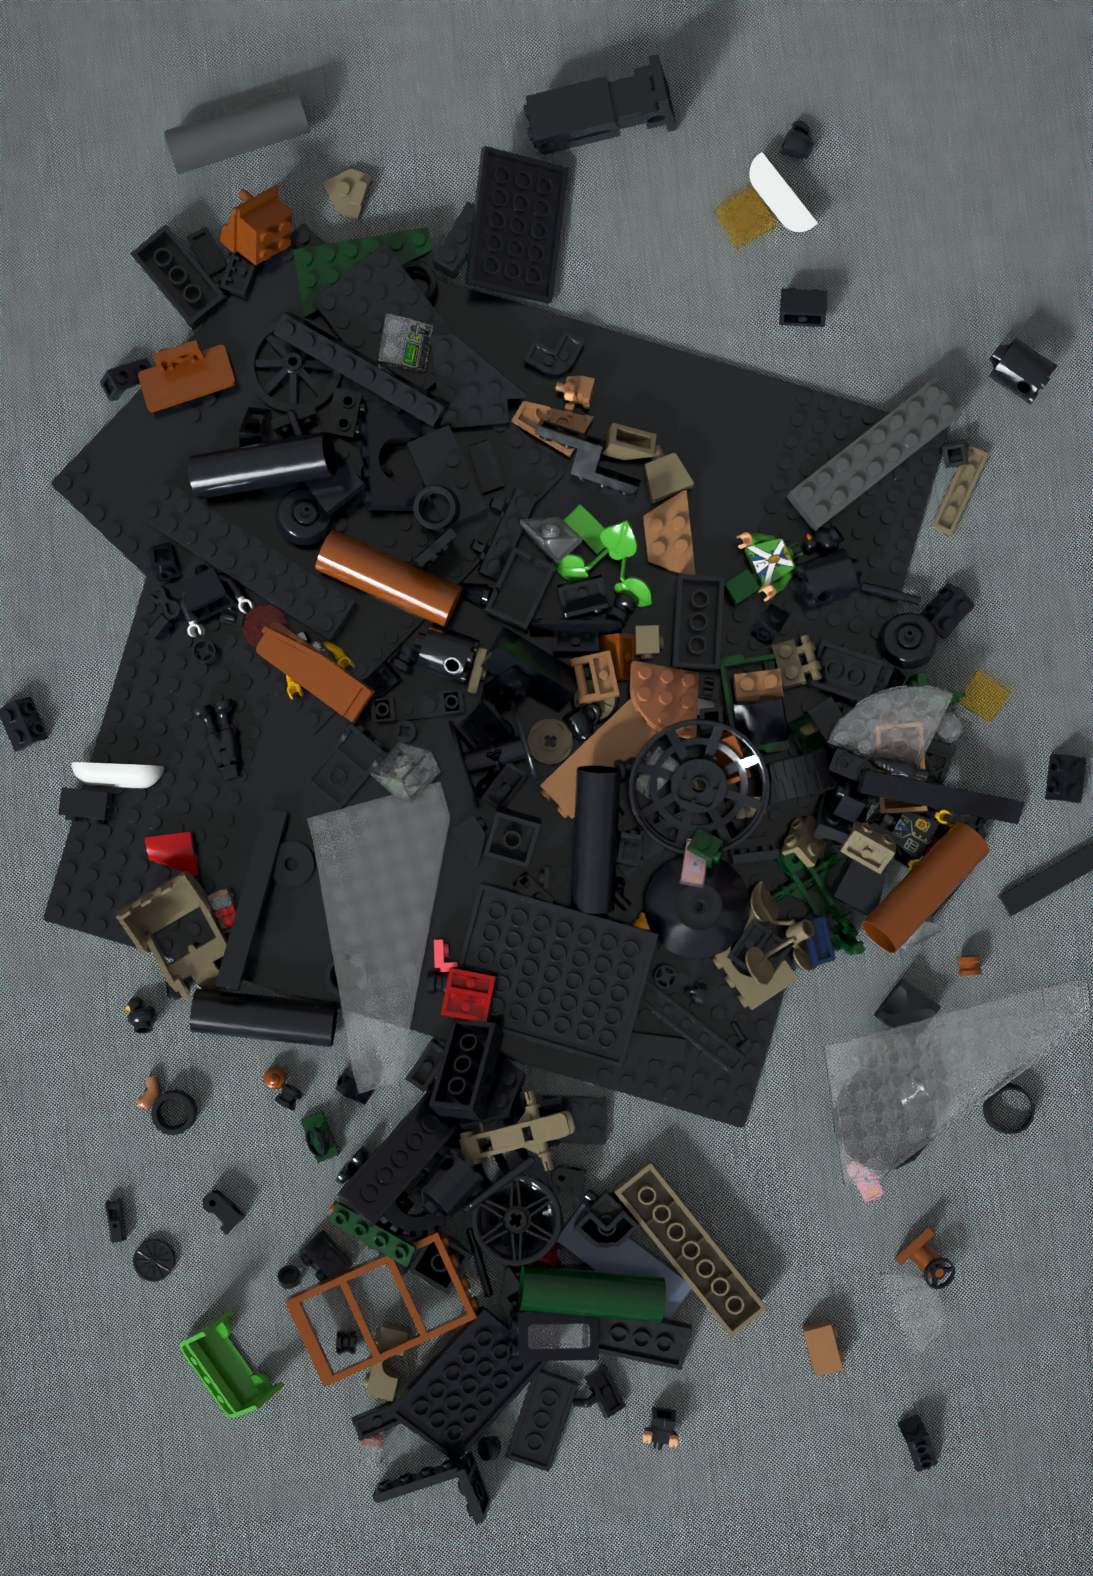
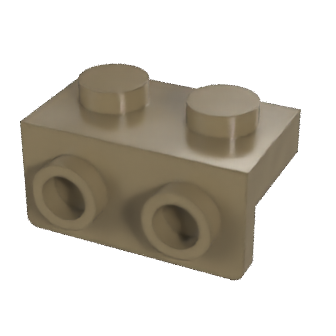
M812 815L797 818L792 822L791 829L781 851L783 855L794 852L808 868L815 866L826 839L813 836L816 819Z

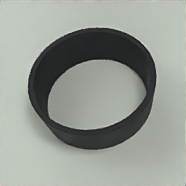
M1001 1084L994 1087L985 1097L983 1114L989 1126L997 1132L1016 1134L1030 1126L1034 1118L1035 1108L1032 1099L1023 1088L1015 1084ZM1007 1090H1016L1028 1097L1031 1105L1028 1121L1024 1126L1015 1131H1005L999 1128L991 1115V1106L994 1099L1000 1093Z

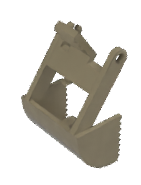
M188 871L182 872L116 912V918L142 955L147 953L148 944L168 984L176 992L179 991L182 998L186 1000L191 998V994L183 979L190 975L202 989L217 990L221 988L215 985L220 969L215 965L214 961L224 956L228 942L211 911L210 899L208 900L207 893ZM200 906L215 936L195 947L194 943H189V952L168 964L153 934Z

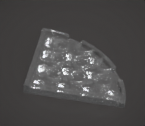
M907 685L877 692L857 703L853 709L843 716L833 728L827 742L871 761L875 757L897 758L902 761L914 762L919 767L953 697V692L932 686L907 687Z

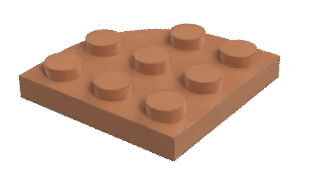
M633 661L630 673V695L634 708L648 721L647 724L658 732L679 721L697 719L699 672ZM697 725L681 727L675 731L681 738H695Z

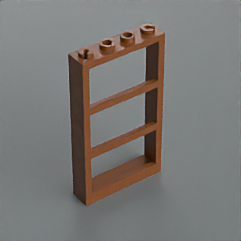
M436 1229L433 1234L423 1235L409 1241L416 1245V1250L435 1242L467 1312L430 1330L426 1329L396 1261L383 1253L294 1293L287 1298L285 1303L324 1387L477 1318V1310L480 1309L479 1303L475 1296L471 1297L468 1290L470 1288L469 1281L466 1275H461L458 1268L461 1266L459 1259L449 1249L451 1243L446 1232L442 1233L441 1229ZM387 1263L419 1335L380 1352L348 1281ZM340 1285L372 1356L334 1373L302 1302Z

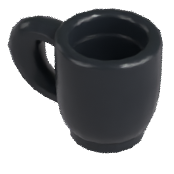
M798 120L792 124L781 148L782 153L798 159H808L814 141L809 138L810 129L804 121ZM795 129H799V130L803 131L804 134L801 133V132H799V131H796Z
M592 702L585 707L579 706L564 715L562 721L575 738L583 740L594 732L593 725L600 719L602 710L598 703ZM591 709L593 711V721H591L586 710Z

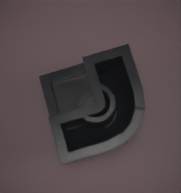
M605 1189L592 1203H588L575 1221L574 1229L594 1246L609 1248L613 1246L618 1247L637 1230L640 1224L624 1203H620Z

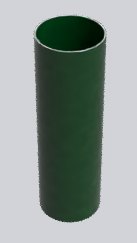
M522 1265L518 1293L519 1310L662 1322L666 1302V1283L664 1277Z

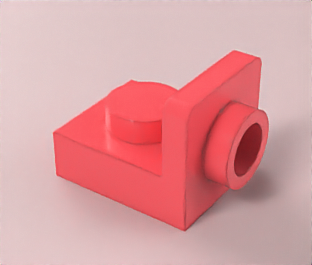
M434 939L435 968H440V972H449L450 968L458 967L459 961L445 962V958L449 957V944H444V939Z

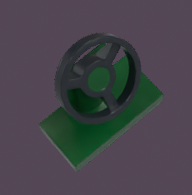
M323 1111L301 1119L307 1146L315 1156L317 1163L340 1154Z

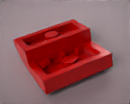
M450 968L441 1015L487 1022L496 976Z

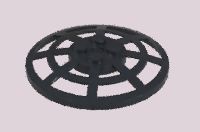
M710 719L679 721L654 734L637 754L629 778L631 807L641 827L653 840L665 848L682 854L686 853L687 845L684 843L688 831L697 832L699 828L705 832L717 829L722 841H724L722 850L726 851L744 841L761 822L769 800L770 782L768 770L763 756L756 745L736 728ZM691 725H709L714 727L710 739L695 737L681 741L675 730ZM723 730L741 739L749 747L753 755L740 759L731 748L719 742ZM667 734L672 746L661 754L655 766L641 763L650 747ZM695 744L707 745L703 757L690 758L685 747ZM716 748L726 753L733 760V763L721 768L718 763L713 761ZM674 752H677L682 763L677 766L675 771L661 768L666 759ZM757 763L762 777L760 800L747 795L748 778L745 768ZM739 771L741 779L740 792L727 788V775ZM638 772L651 775L650 791L653 803L642 809L638 803L636 792ZM658 777L671 780L672 792L662 798H659ZM695 780H703L706 783L705 788L695 790L692 786ZM724 797L737 801L731 811L724 817H721L717 806L723 801ZM676 801L685 809L682 821L671 815L665 809V806ZM743 804L757 809L749 823L738 834L731 837L725 824L729 823L739 813ZM659 811L669 823L679 828L676 840H670L659 833L648 822L646 817ZM708 812L713 821L707 824H691L694 813Z

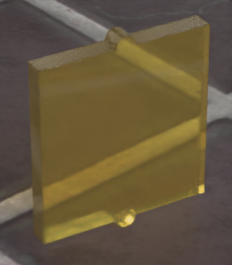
M978 670L971 681L965 684L966 688L963 692H965L966 697L960 698L959 703L990 724L996 714L1003 710V704L1011 692Z

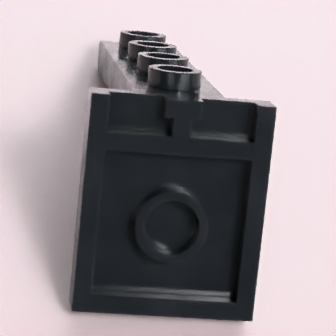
M472 1451L464 1453L461 1459L455 1461L454 1459H448L439 1466H427L415 1474L405 1473L397 1480L391 1482L389 1479L377 1484L372 1495L374 1501L380 1503L458 1477L459 1491L462 1496L465 1495L467 1512L470 1517H473L475 1524L485 1521L491 1505L489 1494Z

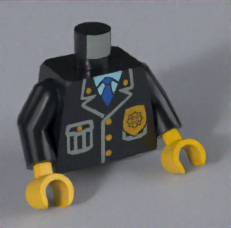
M927 807V811L900 812L897 817L890 813H884L880 821L889 825V831L893 832L892 839L896 843L895 860L912 869L920 861L919 859L936 831L939 822L948 826L950 823L944 821L943 818L947 814L951 816L953 814L947 810L940 811Z

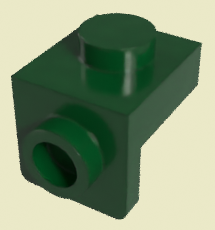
M699 828L688 844L687 851L706 860L707 867L711 869L715 863L719 864L724 856L725 851L722 850L724 841Z

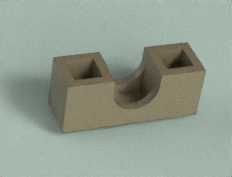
M383 1322L381 1328L377 1327L374 1337L375 1342H378L377 1346L380 1352L408 1340L411 1328ZM403 1351V1352H401V1353H399V1354H397V1355L403 1356L404 1353H405V1351ZM385 1360L372 1365L371 1373H366L363 1387H367L366 1395L393 1402L400 1373L391 1371L386 1366Z

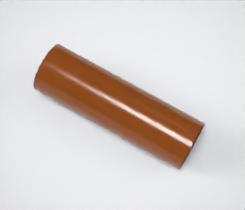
M334 529L331 530L324 541L315 565V569L442 627H445L449 622L462 592V587Z
M956 822L862 922V927L866 934L885 951L896 953L989 853V847L985 840L970 826Z

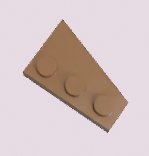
M523 401L511 421L542 440L539 435L534 434L540 419L585 433L594 416L580 415L567 410L562 411L550 408L549 406ZM542 440L571 457L576 449L575 447L573 449L566 448L560 442L554 440Z

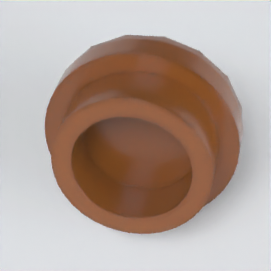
M279 1066L269 1067L263 1075V1081L270 1089L281 1088L287 1079L286 1072Z

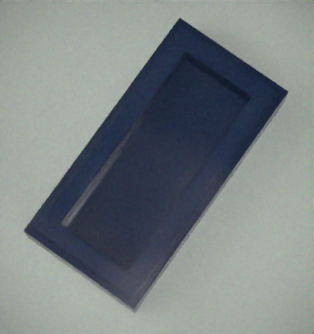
M820 915L807 919L814 927V935L806 939L812 965L817 966L836 960L826 916Z

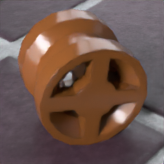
M980 955L957 957L960 963V969L958 970L960 976L982 974V969L979 968Z

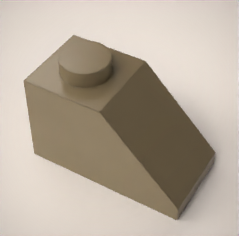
M613 423L604 434L606 442L602 455L621 460L653 457L657 434Z

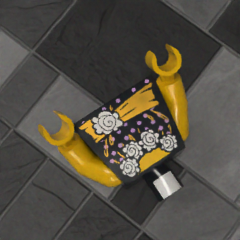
M306 631L297 634L344 669L348 665L355 668V665L343 650L330 641L322 642L320 639H316L311 642ZM286 675L288 683L287 692L290 699H293L292 695L295 692H299L302 697L303 692L301 689L305 690V688Z

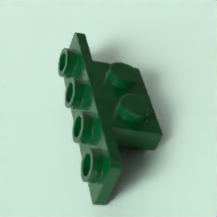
M338 1202L335 1204L329 1223L403 1266L407 1267L410 1265L417 1248L416 1245L377 1223L371 1227L350 1207Z

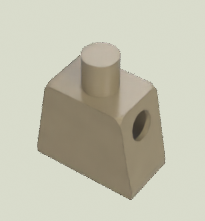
M656 445L654 456L651 457L652 461L644 466L652 504L674 496L683 490H689L694 485L693 480L677 454L671 453L665 456L661 445Z

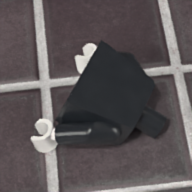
M198 565L194 570L195 576L185 581V590L180 600V608L184 618L190 624L187 631L191 637H196L194 632L196 627L200 635L205 633L204 626L197 624L196 621L200 622L235 605L236 599L239 601L238 608L241 612L246 613L243 609V605L246 602L254 609L253 602L244 598V592L235 579L224 572L218 573L214 568L208 569L206 565Z

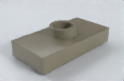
M479 648L477 650L467 691L468 694L476 696L479 681L485 680L487 670L480 666L485 659L487 649Z

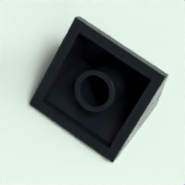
M448 1235L451 1243L449 1249L452 1254L455 1253L461 1265L458 1268L461 1273L472 1253L454 1237ZM435 1242L423 1246L408 1271L444 1293L449 1294L454 1284Z

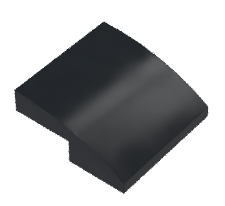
M760 696L758 701H735L733 707L737 730L745 734L755 745L788 740L789 735L783 696ZM739 739L742 746H747L741 739Z
M753 919L727 958L750 974L745 959L749 948L758 947L765 955L785 941ZM789 944L768 957V960L774 967V974L793 948L792 945Z

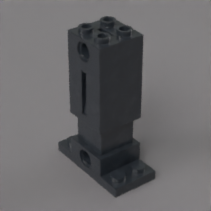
M659 55L649 56L651 65L634 69L635 76L611 82L608 81L607 76L526 96L527 104L524 105V112L531 126L528 127L530 141H533L534 148H538L542 155L618 137L621 136L620 129L645 123L648 129L666 125L668 132L677 130L669 85Z

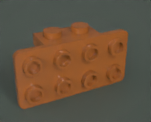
M197 340L186 341L179 346L170 349L165 348L158 353L152 354L157 366L138 373L145 402L150 412H156L234 386L236 383L225 346L218 345L202 351Z

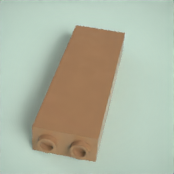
M630 698L540 785L543 789L540 793L549 802L553 799L559 805L556 810L565 819L568 816L572 819L575 813L576 768L589 765L614 767L615 760L621 759L625 761L629 757L636 758L644 744L658 731L647 724L648 721L639 711H636Z

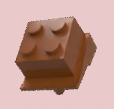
M278 184L254 197L246 189H242L239 192V196L245 202L233 209L230 220L224 225L220 235V241L233 253H241L254 265L268 260L271 256L287 249L291 245L292 211L277 197L280 187Z

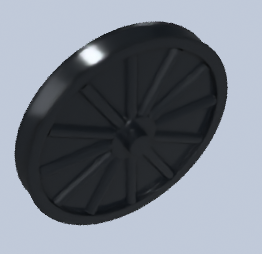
M158 1239L142 1243L136 1249L133 1256V1266L136 1273L142 1279L150 1282L166 1278L172 1272L175 1264V1255L172 1248L166 1242Z

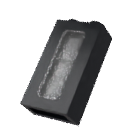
M512 1312V1317L509 1319V1330L512 1332L509 1354L512 1356V1361L599 1360V1317L545 1312Z

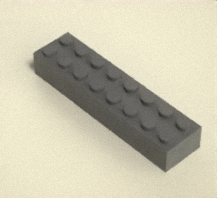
M932 379L790 491L786 497L811 529L816 532L957 421L962 413L936 380Z

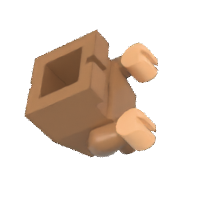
M570 376L567 377L566 383L557 381L555 391L564 392V399L569 402L566 403L565 410L574 412L575 404L583 405L585 409L590 408L595 390V378Z

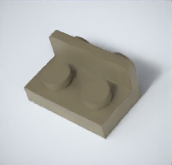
M856 820L853 824V830L840 847V852L881 874L896 853V843L889 835L880 834L869 824Z

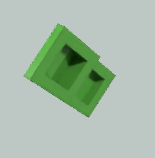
M578 504L563 521L598 555L605 548L600 537L604 528L586 509Z

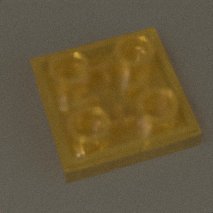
M754 187L714 209V213L736 250L770 232L777 226Z

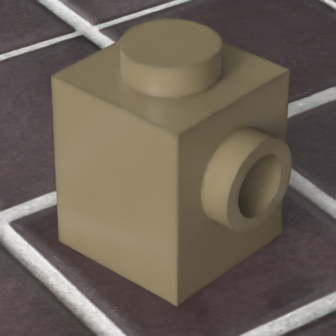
M659 625L635 626L636 656H641V659H655L654 655H659L660 649H664L663 635L659 636Z

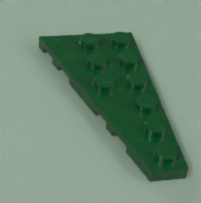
M425 227L294 249L293 254L304 318H309L312 314L319 311L312 302L383 244L388 247L401 266L406 262L416 261L432 253L429 228Z

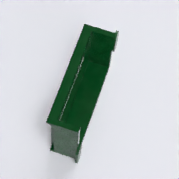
M775 654L745 658L743 655H734L720 659V676L728 724L737 729L728 669L764 663L765 670L775 669ZM789 740L756 745L758 750H765L767 753L787 750L790 744ZM748 746L742 747L744 753L751 752Z

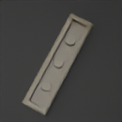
M971 444L967 445L969 464L957 467L930 528L950 537L955 531L990 454Z

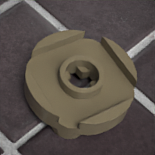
M544 719L537 722L529 731L527 739L533 758L547 765L558 764L565 760L570 754L573 745L572 733L562 721L554 719ZM546 736L550 738L554 736L556 738L554 741L556 746L553 748L551 746L545 747L546 740L544 738Z

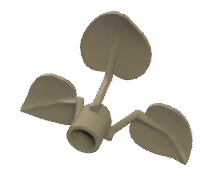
M763 881L758 882L751 893L750 904L754 915L761 923L768 921L771 925H789L786 930L788 940L765 955L758 947H751L747 950L745 956L747 968L755 982L759 985L770 982L774 975V967L768 960V957L792 943L794 948L793 957L802 970L810 971L817 967L811 963L806 939L814 935L812 923L807 919L797 923L794 919L790 921H776L779 909L777 903L772 901L771 894L765 888Z

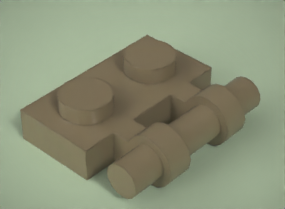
M809 635L801 637L802 645L796 647L794 639L771 645L773 654H775L777 668L781 670L784 690L806 684L804 675L810 673L813 680L822 678L820 673L821 665L816 660L814 653L816 648L814 642H811ZM806 655L808 664L801 666L799 656Z

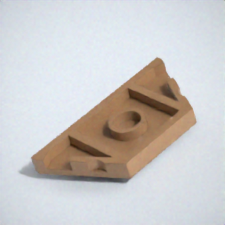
M683 490L643 516L647 560L650 564L664 567L672 572L696 575L687 490Z

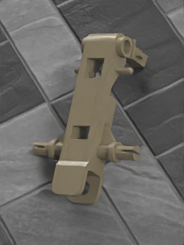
M534 1090L524 1092L528 1106H526V1111L517 1124L485 1131L484 1125L479 1123L481 1133L474 1134L473 1130L460 1133L459 1143L463 1157L468 1158L474 1165L481 1163V1158L487 1157L489 1165L493 1167L492 1155L524 1147L538 1154L539 1158H542L544 1171L554 1169L551 1159L553 1153L552 1150L549 1151L547 1141L563 1138L574 1133L575 1124L570 1111H562L540 1117L538 1110L540 1104L536 1102ZM530 1126L533 1139L526 1141L522 1128ZM486 1137L487 1140H491L492 1146L489 1147L488 1151H483L481 1138Z

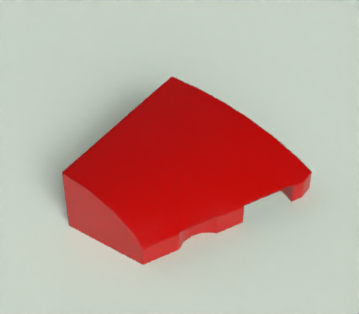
M192 832L145 837L150 861L182 872L188 871L193 876L199 875Z

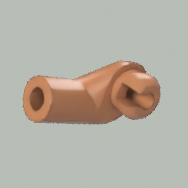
M157 1075L146 1077L147 1091L137 1098L138 1107L148 1109L152 1107L160 1096Z

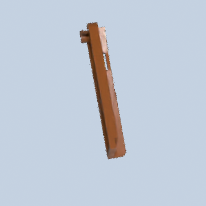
M273 622L269 627L265 626L261 631L265 634L256 647L257 653L351 722H355L375 690L284 624ZM290 637L293 638V639H295V640H297V641H299V642H301V643H303V644H300V643H298V642H296V641L290 639Z

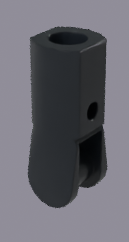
M117 1199L115 1202L106 1200L105 1210L111 1243L124 1241L127 1238L122 1199ZM118 1210V1216L112 1217V1211Z

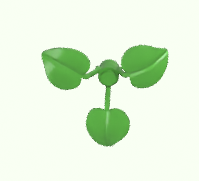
M628 520L603 529L600 537L606 548L590 564L585 565L584 559L575 554H563L557 556L552 561V564L556 566V571L564 579L572 582L588 579L589 573L587 570L591 569L609 553L610 557L615 560L622 559L620 574L622 582L615 584L616 594L621 593L630 597L636 602L637 607L653 604L652 592L646 582L636 577L625 578L627 558L633 556L637 550L636 537Z

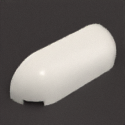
M762 152L759 153L753 160L749 172L750 181L755 190L781 223L789 230L804 232L815 227L818 222L766 156Z
M71 762L76 778L83 784L94 787L148 788L155 784L164 772V766Z

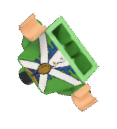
M744 532L736 536V538L743 540V544L738 547L740 549L746 547L744 550L753 572L760 580L759 586L761 589L758 592L764 591L767 594L764 601H768L775 594L782 591L792 578V570L795 568L792 559L802 556V549L798 542L786 547L783 539H777L774 535Z

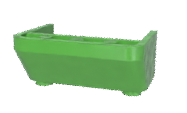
M230 1309L217 1315L179 1343V1347L222 1411L228 1417L236 1418L260 1408L284 1387V1384L280 1382L272 1386L271 1380L266 1374L253 1373L228 1338L232 1332V1325L227 1319L233 1314Z

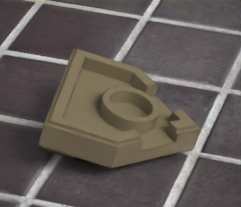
M350 168L322 182L337 214L359 220L373 179L372 175Z

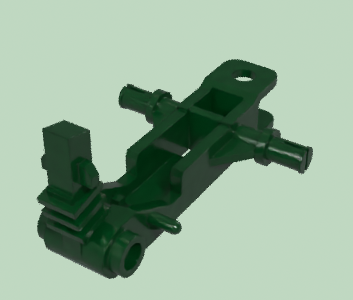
M780 851V858L777 860L791 882L787 885H781V889L770 895L772 901L777 903L785 896H793L803 900L813 917L820 915L827 917L832 913V919L838 923L829 929L834 951L838 952L843 949L849 956L863 953L866 949L863 946V941H857L856 936L859 935L856 928L845 921L853 915V912L850 911L842 916L835 908V902L825 887L826 871L829 870L831 865L839 861L837 855L833 853L824 860L821 858L818 860V864L808 868L794 852L783 855ZM812 881L814 885L806 890L804 885Z

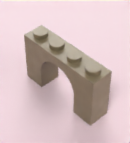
M750 907L749 919L744 928V931L753 919L759 922V920L756 918ZM731 947L711 958L718 969L723 968L727 976L724 978L731 989L736 987L740 993L737 998L743 1007L749 1006L751 1010L798 980L786 960L782 962L767 985H759L751 975L742 974L735 969L731 960L727 958Z

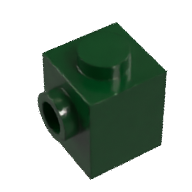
M746 569L724 584V590L736 606L760 589L758 585L760 580L754 572L750 573Z

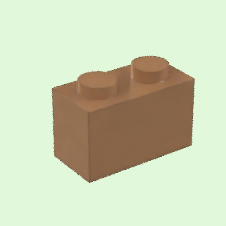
M828 1319L801 1326L815 1376L818 1377L843 1370L841 1362H845L842 1348H837L835 1340L839 1339L836 1326H831Z

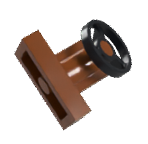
M928 1227L895 1259L902 1265L910 1258L924 1273V1280L931 1288L942 1289L953 1281L955 1267L950 1260L940 1257L927 1243L935 1235ZM945 1262H947L950 1264L951 1267L943 1266L946 1264ZM947 1272H951L949 1278L944 1283L937 1285L938 1280L942 1279ZM932 1277V1284L929 1283L928 1278Z

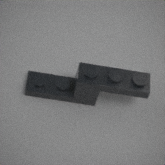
M540 419L534 434L539 435L545 441L554 440L560 442L566 448H578L571 474L575 475L577 479L597 482V485L602 488L612 487L618 489L621 494L627 496L637 494L641 480L598 466L606 440Z

